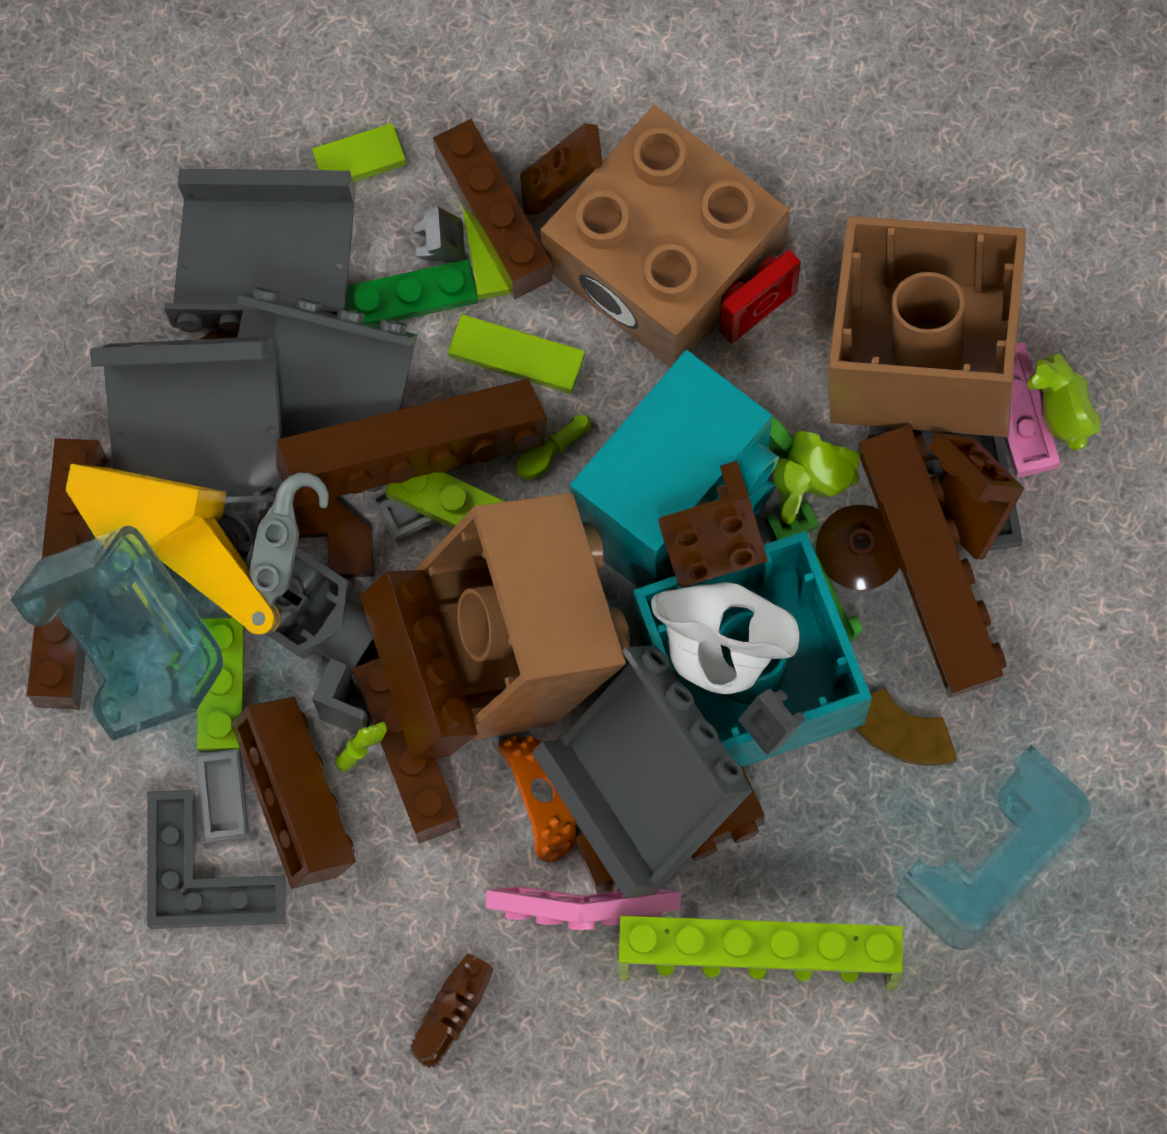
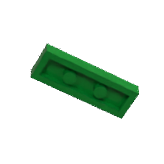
M466 259L348 285L346 308L365 314L363 321L380 325L381 319L405 320L477 304L478 298L469 260Z

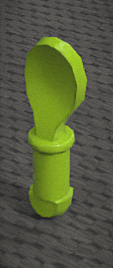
M587 415L575 416L572 419L573 421L556 434L548 436V442L543 446L535 447L525 452L517 460V475L523 479H534L542 476L550 468L554 453L562 454L567 446L590 431L592 427L591 418Z

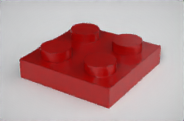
M790 249L779 258L776 255L767 258L758 267L755 277L746 284L742 281L736 283L723 296L720 332L731 344L797 293L801 261Z

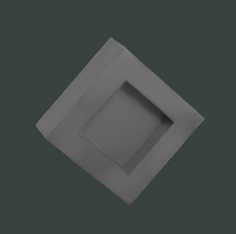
M440 207L424 211V219L414 225V233L425 236L426 245L416 248V257L425 261L445 260L447 262H457L464 260L465 247L462 219Z
M768 689L761 693L738 719L767 756L779 749L806 719L801 712L792 715L783 705L784 701L788 698L783 690L773 692L771 689Z

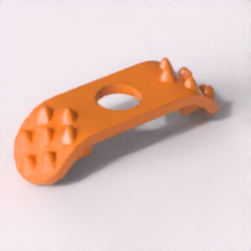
M514 735L511 738L498 742V753L504 756L508 767L512 769L532 824L531 830L534 835L535 854L541 861L546 863L555 862L568 854L574 846L576 836L575 819L532 754L542 741L533 738L531 735L527 737H517ZM542 779L551 786L553 791L551 801L541 802L534 797L531 791L533 780Z

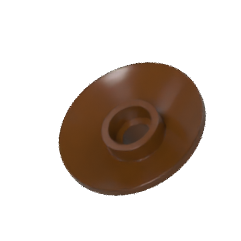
M853 505L842 508L833 513L824 522L818 533L816 553L827 576L843 587L853 590L873 589L888 582L900 568L879 509L866 505ZM858 537H864L869 541L870 545L868 548L860 550L854 546L853 540Z

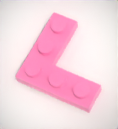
M1025 342L1018 343L1009 437H1004L1016 478L1059 469L1060 459L1052 433L1049 431L1044 420L1043 402L1039 389L1029 390L1027 387V380L1034 371Z
M514 886L486 890V908L505 911L504 918L523 920L536 916L537 924L557 925L568 921V929L591 930L596 928V921H601V924L620 925V916L662 917V912L681 910V892L659 889L654 895L625 899L621 891L577 895L525 886Z

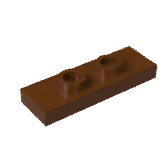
M584 123L520 174L524 214L533 215L541 213L588 177L595 169L602 166L598 125Z

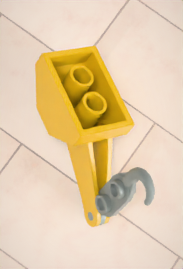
M80 464L70 465L66 492L99 544L115 547L114 555L123 558L155 560L157 557L241 623L249 632L257 635L270 634L280 624V613L274 602L289 587L299 538V530L293 508L296 491L306 486L313 488L319 496L321 508H326L329 500L326 485L319 477L311 473L299 472L283 481L276 493L273 505L258 526L249 569L217 522L223 516L226 491L102 466Z

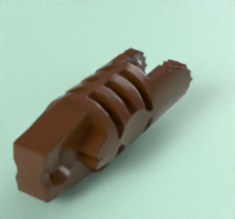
M468 953L445 980L435 1000L429 1006V1010L422 1018L423 1023L415 1035L416 1038L412 1040L413 1043L410 1045V1051L423 1066L428 1068L433 1066L435 1068L436 1065H439V1062L442 1061V1057L446 1055L452 1043L459 1039L461 1032L465 1029L467 1022L471 1019L476 1007L481 1002L493 973V968L474 955Z

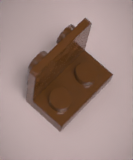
M936 433L928 448L941 460L940 466L947 472L941 483L944 501L939 503L945 518L950 516L953 518L959 533V543L974 559L983 560L1025 488L973 437Z
M738 461L720 466L725 483L716 487L720 499L658 519L678 586L681 588L768 562Z

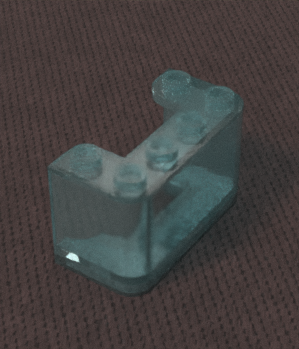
M132 526L120 527L41 559L10 599L20 616L35 627L48 624L58 614L65 627L69 629L85 651L90 662L95 665L105 679L95 695L93 714L96 721L103 727L112 741L196 712L223 667V656L217 641L143 535Z
M1030 745L1015 760L1013 765L1016 770L1003 784L998 795L1000 810L1016 828L971 875L954 859L941 867L927 866L919 859L903 876L895 896L945 944L953 949L963 951L976 946L1065 854L1090 817L1091 807L1089 799L1084 792L1033 745Z

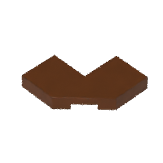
M330 498L326 508H321L319 503L294 507L299 538L328 536V568L343 578L374 576L372 530L336 498Z

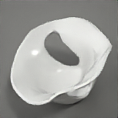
M720 582L694 585L660 592L651 600L654 615L666 625L671 660L677 673L686 680L710 692L731 694L747 690L755 684L771 659L790 658L794 656L798 649L799 629L795 618L787 610L776 606L767 599L738 584ZM744 607L754 613L749 625V642L733 640L720 634L719 628L723 614L729 608ZM721 645L730 649L735 669L726 663Z

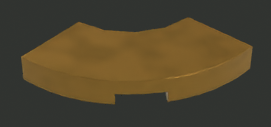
M886 688L870 693L872 699L865 725L855 728L870 745L887 755L909 764L936 766L957 762L958 758L943 717L925 719L908 714L894 703Z

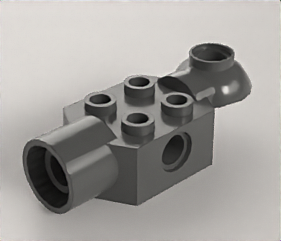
M223 510V516L217 522L250 569L255 541L249 526L239 516ZM297 547L289 587L274 602L280 613V624L274 632L266 635L299 657L305 658L314 652H318L328 660L332 658L348 665L352 676H354L352 668L364 664L376 648L364 608L352 600L353 584Z

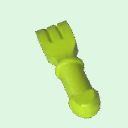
M381 722L358 730L356 737L349 740L342 753L335 757L336 768L342 773L354 768L358 760L366 756L367 747L382 741L387 731L386 724Z

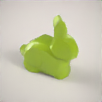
M1049 354L1042 359H1038L1036 372L1028 378L1027 387L1029 390L1041 389L1043 391V416L1052 435L1061 440L1062 443H1067L1072 450H1082L1087 446L1088 438L1101 430V420L1097 411L1091 405L1088 381L1080 374L1074 372L1061 354Z
M797 431L788 459L778 460L773 470L774 484L779 493L783 495L780 502V518L783 522L791 524L794 521L802 501V495L805 492L818 497H831L845 492L848 487L857 485L860 479L857 472L859 453L846 447L835 446L822 441L818 434Z

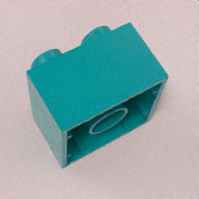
M687 349L570 484V493L574 495L582 523L589 522L593 524L600 535L603 546V561L637 588L675 576L658 519L720 499L716 487L725 484L720 470L721 465L738 461L755 517L768 502L776 487L768 479L779 460V457L769 450L772 414Z
M806 531L763 545L768 562L690 585L720 582L738 584L767 599L776 606L787 610L795 618L799 629V644L796 653L790 658L771 659L755 684L747 690L731 694L714 693L693 684L677 673L671 660L666 625L656 618L651 606V600L656 594L681 588L678 586L676 576L633 590V617L643 646L656 645L666 655L671 669L681 684L691 692L695 705L705 720L715 728L718 733V739L730 757L740 767H746L865 725L872 697ZM744 607L729 608L723 614L719 628L720 634L733 640L749 642V625L754 613ZM721 645L726 663L735 669L730 649ZM768 689H771L773 692L783 690L788 697L783 705L792 715L801 712L806 719L779 749L767 756L738 719L761 693Z

